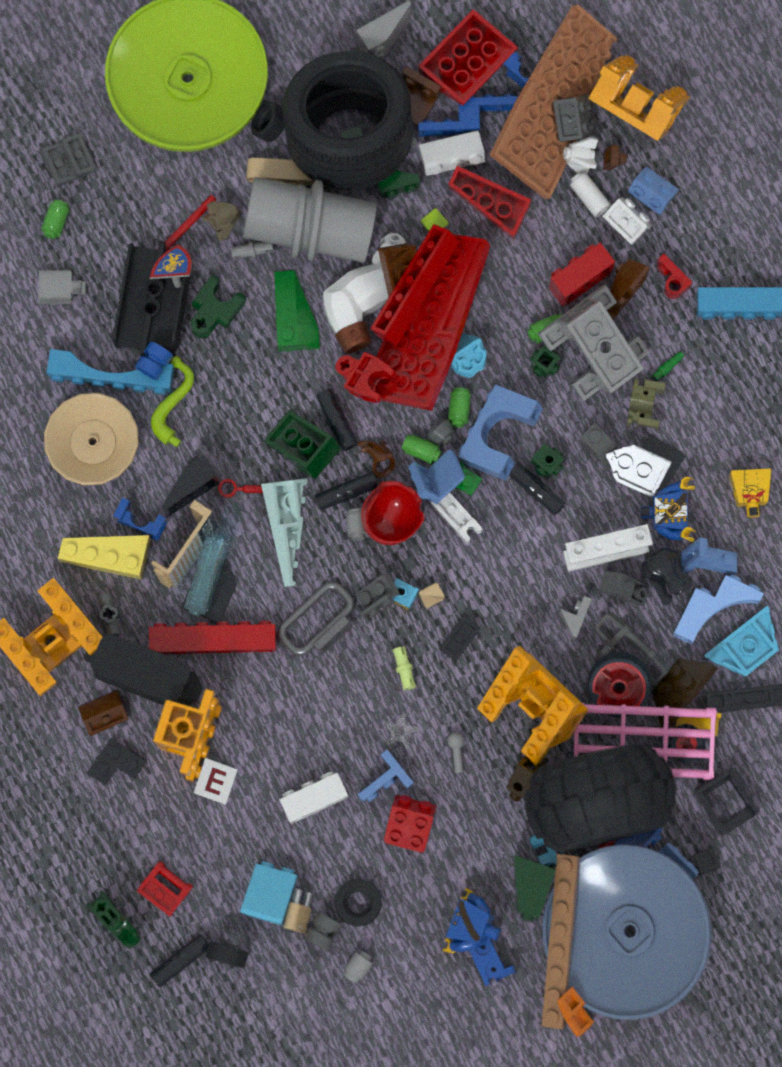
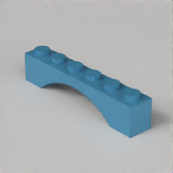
M50 349L46 373L54 382L72 380V383L77 385H84V382L92 383V386L95 387L111 385L112 388L117 390H125V387L133 388L135 392L144 393L145 390H151L154 394L165 395L166 392L171 393L174 366L173 364L163 366L164 371L156 381L139 370L124 373L99 371L87 366L69 351Z

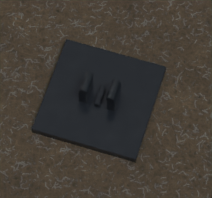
M650 435L642 448L671 461L659 486L662 490L667 486L686 456L655 436Z

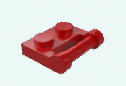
M159 861L136 891L171 917L194 886L190 883H185L167 869L162 861ZM160 873L182 891L179 895H176L158 881L156 876Z

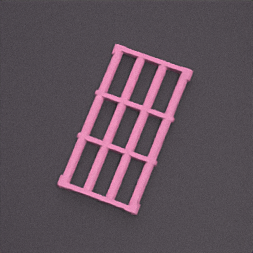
M582 703L589 709L587 713L621 714V726L579 724L574 731V756H578V753H590L618 747L579 745V733L621 735L620 746L625 745V735L664 736L663 748L653 749L656 750L658 756H663L666 762L667 757L709 758V770L671 768L674 777L714 779L716 708L690 709L669 708V706L664 708L626 706V704L613 706ZM626 715L664 716V728L625 726ZM668 717L711 718L710 730L668 728ZM668 736L710 738V750L667 748Z

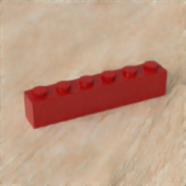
M433 224L370 328L380 339L395 346L398 345L460 242L448 229Z
M240 621L238 625H229V622H217V625L208 626L207 622H198L196 626H187V623H175V626L166 627L165 623H156L154 627H149V649L164 655L276 652V625L271 624V621H259V624L250 625L249 621Z

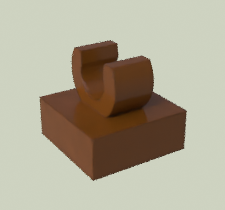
M611 145L604 150L603 170L611 171L617 166L627 163V154L619 153L620 146Z

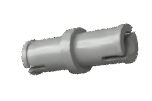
M251 241L246 245L231 247L233 260L249 256L255 258L256 255L274 253V248L271 243H254Z

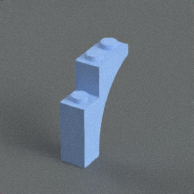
M726 575L715 597L711 595L712 592L705 588H700V590L696 588L673 636L692 645L700 628L714 614L736 604H758L764 593L760 592L761 589L753 584L748 586L742 583V580L735 575H730V577Z

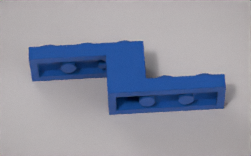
M505 94L503 97L484 95L483 97L474 98L472 96L464 106L458 103L459 121L455 122L453 119H446L443 122L424 120L422 123H418L419 137L456 136L478 131L480 135L479 111H511L518 96L514 94Z

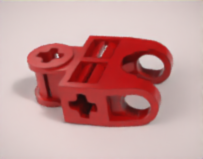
M366 352L363 353L360 360L349 355L342 356L337 360L335 366L336 371L346 380L343 387L350 394L364 401L377 404L382 399L376 392L377 383L382 379H394L397 375L381 359Z

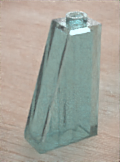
M214 532L206 536L184 608L189 609L188 612L190 614L200 616L208 611L232 538Z

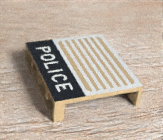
M195 500L191 504L190 509L198 525L168 569L156 561L151 563L156 573L155 575L160 580L159 582L167 588L171 586L174 588L178 587L218 528L212 511Z

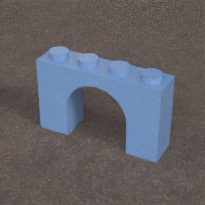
M495 385L493 390L488 393L487 401L484 407L480 409L474 426L470 428L466 442L460 447L458 458L467 466L506 481L515 462L509 455L488 447V433L497 422L503 419H515L534 427L543 411L542 406L536 400Z

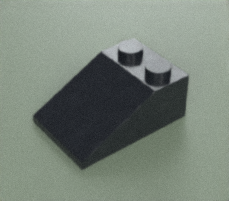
M203 455L201 457L195 456L187 462L188 465L185 466L163 503L162 509L167 518L219 484L217 475Z

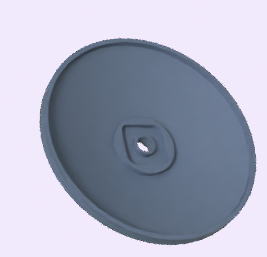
M610 846L595 850L581 857L568 989L570 987L575 989L586 1003L583 1006L587 1009L615 1019L634 1020L646 1018L675 1006L691 992L705 970L711 949L712 928L710 914L698 885L690 874L673 859L663 853L642 846ZM554 887L546 903L542 926L544 950L547 960ZM633 925L635 927L636 934L634 937L627 935V926Z

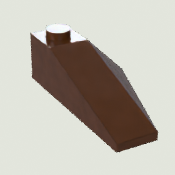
M628 259L625 264L621 262L615 270L617 274L610 290L617 303L606 310L612 320L617 317L646 281L650 267Z

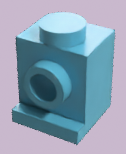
M396 578L394 582L396 588L404 589L405 594L394 598V603L409 611L419 593V589Z

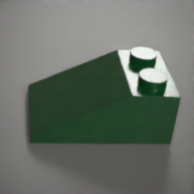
M291 410L284 415L263 440L265 444L314 480L341 449L333 436Z

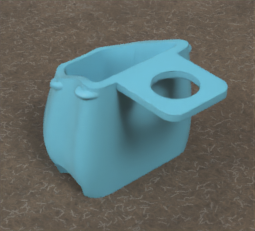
M461 335L450 366L455 373L463 377L472 378L478 371L485 368L487 351L482 344V340L473 335Z

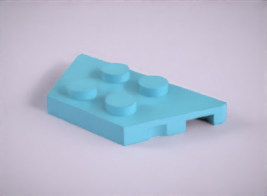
M769 607L763 608L704 655L705 659L746 677L778 652L779 648L774 635L775 631L771 622Z

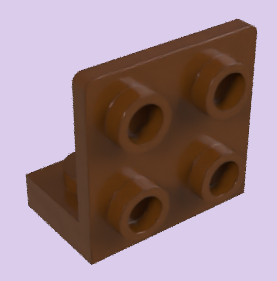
M406 66L402 72V77L410 93L412 123L418 126V123H422L440 97L441 86Z

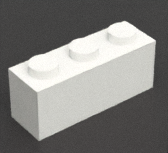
M478 131L419 145L420 157L426 176L455 170L456 166L462 168L485 162L484 148Z
M328 772L322 775V780L316 783L312 780L301 785L302 789L294 792L293 789L282 794L283 798L279 800L290 824L348 798L338 773Z

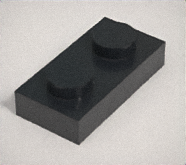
M463 616L439 650L457 662L481 627L466 616Z

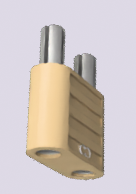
M295 889L292 903L289 902L283 928L306 933L312 909L309 908L312 893L305 892L303 903L300 905L302 890Z

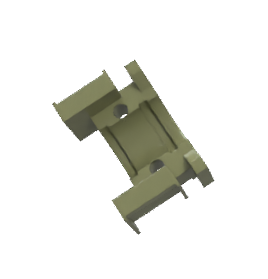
M634 379L626 426L630 427L631 423H637V428L638 426L656 428L657 432L659 420L651 419L655 393H664L666 382L662 383L645 379L644 386L638 385L639 380Z

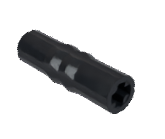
M326 389L317 394L316 398L342 451H347L357 446L358 442L332 389Z
M520 462L512 468L509 477L553 516H556L563 509L566 503L550 490L548 485L544 484L540 478L533 475Z
M369 472L314 495L322 511L376 489L378 484L373 472Z
M199 934L149 973L150 977L159 988L207 952L209 944Z

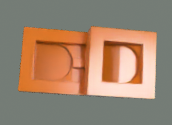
M570 987L557 1000L563 1017L576 1037L581 1036L594 1023L582 1007L586 1003L573 987Z

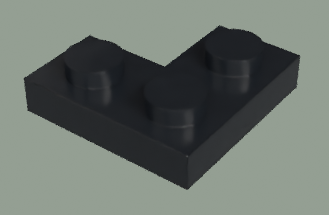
M111 738L88 771V774L106 785L118 768L135 780L146 764V761Z

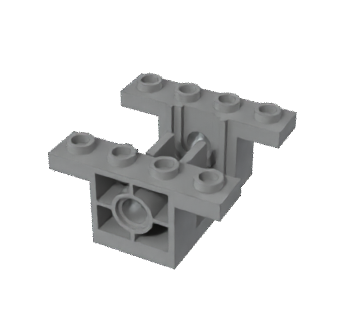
M606 285L601 286L538 333L549 351H552L567 339L575 341L590 363L591 369L571 383L582 401H585L600 389L609 393L615 391L644 369L639 360L649 354L639 336L636 335L626 342L606 311L617 303ZM601 343H602V344L604 345V347H605V349H604L603 351H600V344H601Z

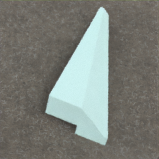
M307 478L261 484L284 587L295 586L296 584L292 576L293 568L298 567V562L294 561L296 549H300L303 525L300 509L301 504H304L306 497L302 496L303 485L308 483Z

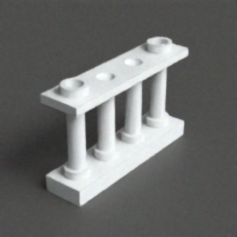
M648 524L565 543L566 550L563 551L567 571L571 572L649 553L648 546L653 545Z

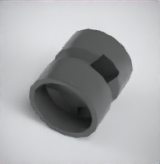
M318 912L313 921L314 927L309 928L304 939L328 952L334 942L332 937L337 936L342 925Z

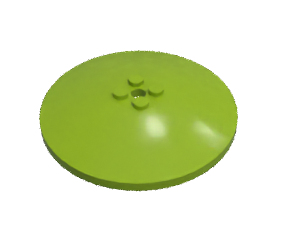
M155 0L133 13L117 31L109 47L105 64V82L108 96L114 111L122 123L143 141L158 148L177 152H194L213 148L240 133L259 110L264 99L268 81L267 58L258 33L240 12L220 0ZM186 74H191L194 77L189 83L182 80Z

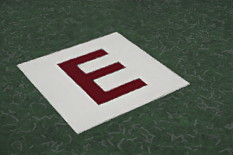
M205 758L194 794L226 805L237 769Z

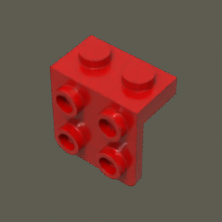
M396 795L391 808L384 842L416 852H424L437 806L428 801L411 799V797L406 795Z

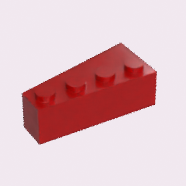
M456 166L448 183L449 189L515 240L532 204L531 199Z

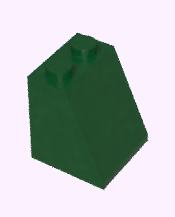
M515 855L513 871L517 914L521 915L520 919L532 923L533 920L538 921L556 870Z

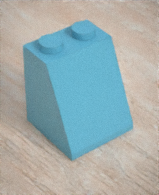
M262 861L261 865H255L240 912L247 916L284 926L288 905L291 902L298 876L294 874L292 869L282 867V870H277L273 868L274 864Z

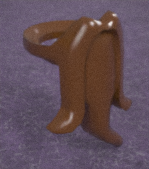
M374 441L358 442L357 446L363 447L361 452L368 453L373 458L372 470L377 477L383 478L392 473L395 468V459L392 451L386 446V441H381L380 444ZM388 458L390 462L388 468L383 472H378L376 469L378 462L385 461Z

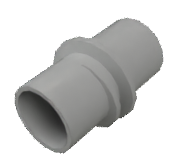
M255 177L246 214L243 238L290 247L291 255L294 259H297L302 250L307 251V259L311 262L314 261L319 253L364 263L372 236L377 203L326 192L323 189L322 180L319 179L315 180L311 188H307L300 184L297 186Z

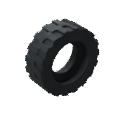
M352 879L345 882L335 896L337 914L345 923L351 926H366L378 917L382 907L380 892L376 886L364 879ZM355 892L364 893L368 897L369 906L362 913H354L348 907V899Z

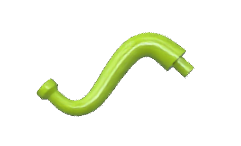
M175 356L170 364H173L174 369L178 368L185 375V379L154 410L151 417V429L154 435L165 445L171 443L175 447H179L182 441L175 437L176 431L167 426L165 419L169 412L190 391L194 382V374L189 366L181 362L180 357Z

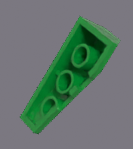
M295 270L274 272L279 352L320 349L319 328Z

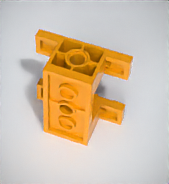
M621 55L602 67L600 71L602 75L588 99L658 141L668 133L680 110L689 101L690 96L687 95V91L678 86L675 88L673 86L669 90L666 89L663 94H659L647 114L644 110L654 94L653 91L636 82L630 88L625 99L620 97L633 73L639 67L635 63V59L628 55Z
M54 578L37 590L51 607L54 615L25 638L19 637L5 618L0 620L1 649L40 696L57 684L50 675L52 670L82 646L91 656L95 653L102 638L100 633ZM53 637L56 638L53 642H51V643L47 646V641H48L50 638H53Z
M521 646L513 650L477 707L490 722H494L506 705L521 699L522 701L518 706L532 719L539 717L542 720L540 726L532 729V735L521 750L535 765L541 763L550 748L570 739L589 710Z
M205 689L199 709L166 700L153 742L160 750L184 757L180 773L186 775L185 779L191 782H195L196 778H199L202 766H200L202 758H206L209 751V746H207L208 739L213 738L216 726L213 725L215 717L219 718L222 706L219 705V699L215 697V692Z

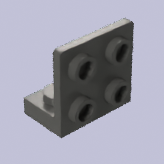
M589 93L553 101L559 142L583 139L595 134L596 120L592 115L593 101L588 99Z

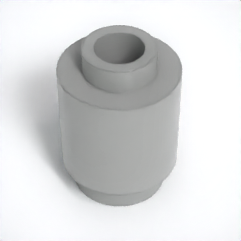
M360 508L348 510V515L346 516L348 537H352V540L356 541L365 539L364 536L368 535L362 525V509Z
M362 950L360 953L355 952L344 968L346 971L343 975L358 984L373 965L370 961L372 957Z

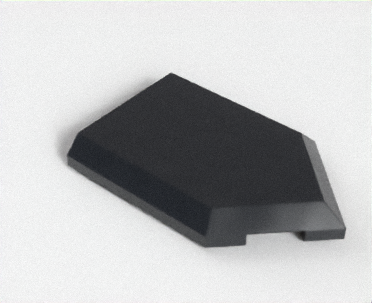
M226 559L197 570L181 608L213 622H221L236 588V583Z

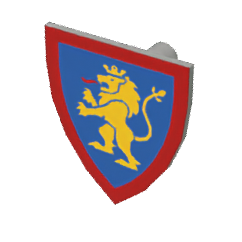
M180 245L169 249L154 264L150 279L172 278L174 287H181L180 277H189L191 274L192 260L190 254Z

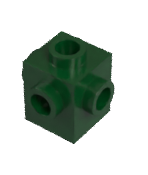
M544 345L540 351L537 349L530 358L532 360L530 366L532 372L540 378L543 376L547 379L550 375L554 376L561 367L558 365L560 362L559 354L555 350L549 351ZM547 362L549 366L545 367L541 363Z
M544 443L532 457L531 464L536 467L535 471L539 475L551 478L553 474L557 476L564 468L562 465L564 458H562L563 454L554 447L551 449Z

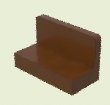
M117 691L78 707L90 736L129 720Z

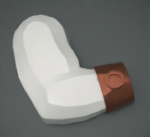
M381 262L349 271L323 293V306L328 324L334 331L335 338L345 354L355 353L372 343L371 335L366 321H363V316H367L378 308L383 307L389 298Z

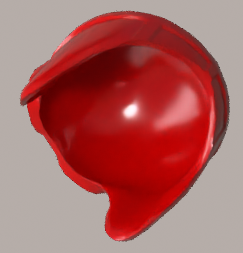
M382 481L367 496L361 510L362 525L368 536L377 543L383 545L400 544L412 537L422 526L425 520L424 513L420 510L422 500L414 489L410 486H405L402 482Z

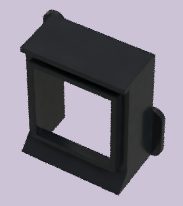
M734 767L702 786L694 793L709 815V820L715 830L722 837L759 813L758 808L744 789L746 787L745 780ZM730 781L748 809L722 824L704 796Z

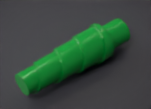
M680 351L657 368L652 378L658 381L660 378L665 377L682 360L684 354Z

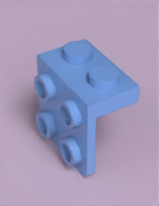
M448 450L428 469L416 462L408 466L411 479L417 487V494L422 499H427L435 504H438L465 478L456 454L452 450Z

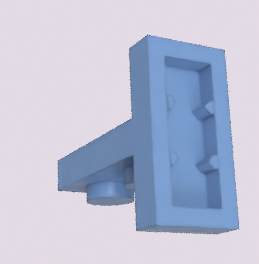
M700 537L681 552V572L689 573L697 567L734 575L737 572V553L707 547V539Z
M388 750L381 754V758L390 769L358 794L363 803L365 801L370 803L379 796L377 792L383 787L388 789L396 782L394 780L395 777L401 781L407 790L414 785V782Z

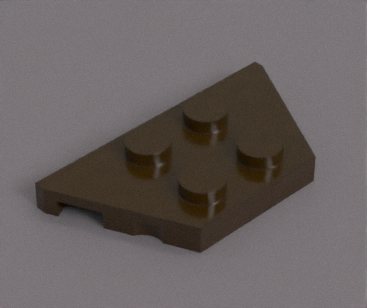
M678 658L670 668V671L652 690L656 707L687 708L719 668L711 663ZM658 716L660 726L664 728V716ZM669 716L668 728H671L679 717Z

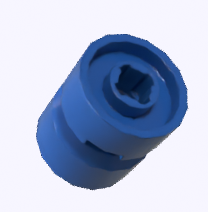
M149 342L144 350L145 356L139 358L135 368L157 381L164 371L162 367L168 365L173 355L162 346Z

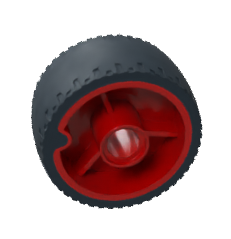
M625 652L607 654L600 658L590 671L588 677L590 699L594 705L622 706V704H626V706L644 707L651 693L650 673L645 664L632 654ZM621 682L625 685V688L623 690H616L613 685ZM606 714L614 718L621 717V714Z

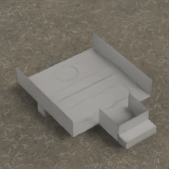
M71 270L39 271L38 304H71V294H86V282L72 280Z

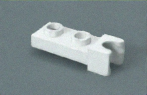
M451 493L446 495L438 504L429 501L466 544L470 543V537L467 534L468 530H474L478 534L482 533V527Z

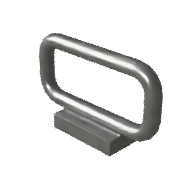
M337 582L323 584L282 622L278 629V639L294 655H306L314 648L323 655L352 628L347 617L354 609V598ZM329 590H335L346 601V607L305 646L297 647L286 636L287 629Z

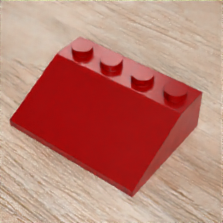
M473 9L418 65V72L441 86V93L464 106L503 63L518 50V47Z

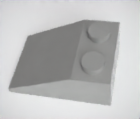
M410 1L356 30L357 44L362 52L380 57V59L385 58V55L392 48L411 19Z

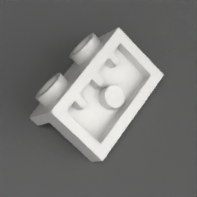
M618 198L603 217L632 245L652 225L649 223V217L643 212L639 213L635 209L636 205L629 198Z

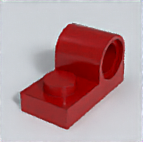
M665 254L658 258L657 269L662 275L669 276L664 286L665 295L670 299L681 297L691 288L693 282ZM677 284L680 289L672 291L669 285Z

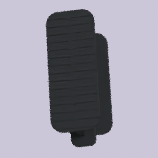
M160 241L158 250L137 247L130 243L125 262L123 282L121 284L116 321L114 323L113 343L116 348L123 346L140 349V357L145 356L144 350L149 342H154L164 348H171L177 352L191 274L189 277H180L182 283L179 288L174 287L172 278L150 279L154 264L166 252V242ZM154 286L160 287V291L156 294L150 293V289ZM149 306L157 307L154 313L146 312Z
M113 634L103 636L95 653L91 656L87 651L84 654V659L91 663L93 674L99 681L163 706L166 700L190 707L192 703L198 702L203 690L198 675L190 671L186 663Z

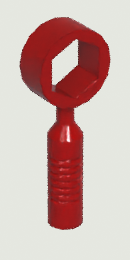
M231 479L222 480L218 486L219 493L224 498H232L237 491L263 493L261 485L237 487L236 483ZM224 483H232L234 486L231 494H223L221 488Z

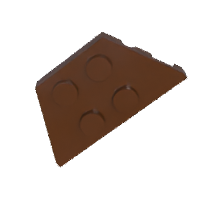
M411 243L378 249L388 297H390L416 254L415 245Z

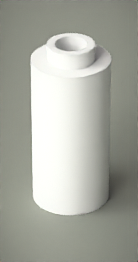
M578 173L571 179V188L595 218L611 207V204L587 173Z

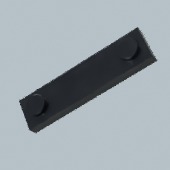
M782 684L705 692L706 706L708 708H716L717 713L782 706Z

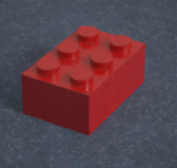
M601 242L596 246L594 244L590 245L585 249V254L581 257L575 256L567 263V267L564 269L558 268L551 274L549 290L563 308L613 273L615 261Z

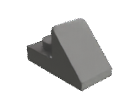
M586 596L583 597L582 601L578 600L574 612L577 615L562 609L560 610V615L573 640L577 639L592 600Z

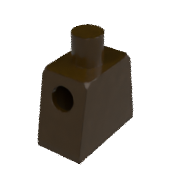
M526 756L521 759L506 786L511 791L509 797L512 800L519 802L521 798H525V791L530 789V778L538 768L547 765L549 759L544 757L538 765L532 763Z

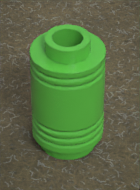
M53 200L50 203L41 228L45 237L55 239L61 236L69 213V205L61 200Z
M553 314L530 324L529 330H527L530 340L535 341L537 344L543 342L538 333L562 315Z
M454 388L453 392L450 393L448 420L453 427L461 428L468 424L471 394L468 389Z
M408 434L402 446V450L406 454L431 465L440 458L442 453L439 450V445L414 434L412 436Z

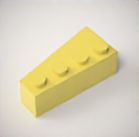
M149 535L63 538L58 559L61 563L142 580L151 538Z

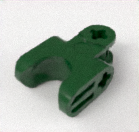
M211 275L192 302V307L198 311L191 320L193 334L198 338H207L218 324L225 329L228 328L246 303L247 296L243 293L235 294L227 302L218 301L215 298V293L220 286V280L216 275ZM205 323V328H198V324L203 325Z
M101 890L99 892L100 896L92 904L88 902L86 906L126 948L134 947L141 938L140 933L117 909L115 903Z

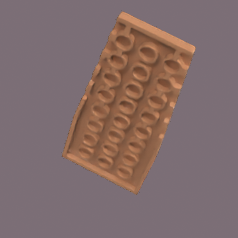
M580 5L571 6L515 101L489 154L544 199L551 198L566 167V159H563L564 148L578 140L559 142L553 101L573 98L586 93L590 95L602 75L600 71L605 61L610 60L612 53L609 51L613 42H617V37Z

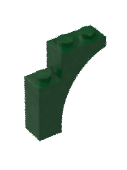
M360 126L340 131L341 138H355L363 135ZM397 170L387 179L377 183L381 199H393L399 193L406 192L410 194L417 191V188H420L418 174Z

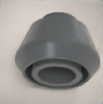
M441 419L428 431V440L438 445H447L454 438V430L448 419Z

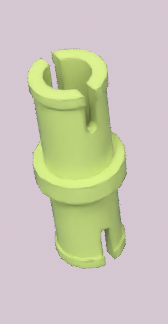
M406 647L393 649L392 651L397 663L396 671L400 674L403 690L416 688L411 671L413 666L409 663Z

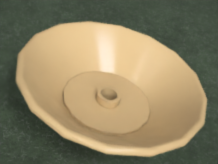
M101 393L79 394L64 401L50 415L44 431L45 453L52 467L66 480L81 485H102L119 477L132 463L138 448V427L130 410L116 398ZM95 439L97 442L95 445H90V440Z

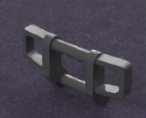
M612 611L608 612L595 626V630L608 643L596 656L600 659L609 654L625 636L645 655L641 660L645 666L653 660L662 669V674L658 678L650 674L651 685L655 686L670 671V667L655 650H650L630 630L631 627ZM607 619H610L621 629L613 638L603 628V623Z

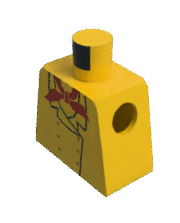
M771 468L732 470L729 478L736 506H746L748 518L759 517V506L766 505L769 499Z

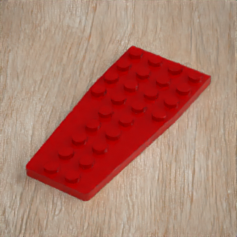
M453 234L460 242L398 345L395 346L383 340L376 357L391 367L397 375L394 379H382L377 383L376 392L382 397L381 401L429 411L433 410L454 359L490 250V243L486 239Z

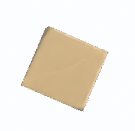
M434 583L419 591V597L425 608H429L445 599L438 583Z

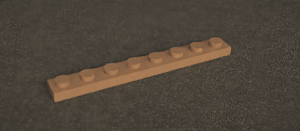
M557 854L542 1027L565 1029V1018L561 1013L557 1000L568 990L580 856Z

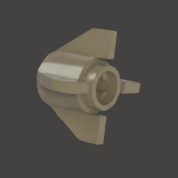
M212 201L207 204L209 214L203 216L202 219L210 223L217 230L218 240L223 241L229 236L236 222L239 221L240 211L236 205L231 203Z

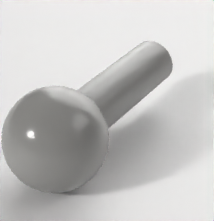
M455 732L449 735L447 742L453 749L455 773L463 772L461 747L464 744V737L460 733Z

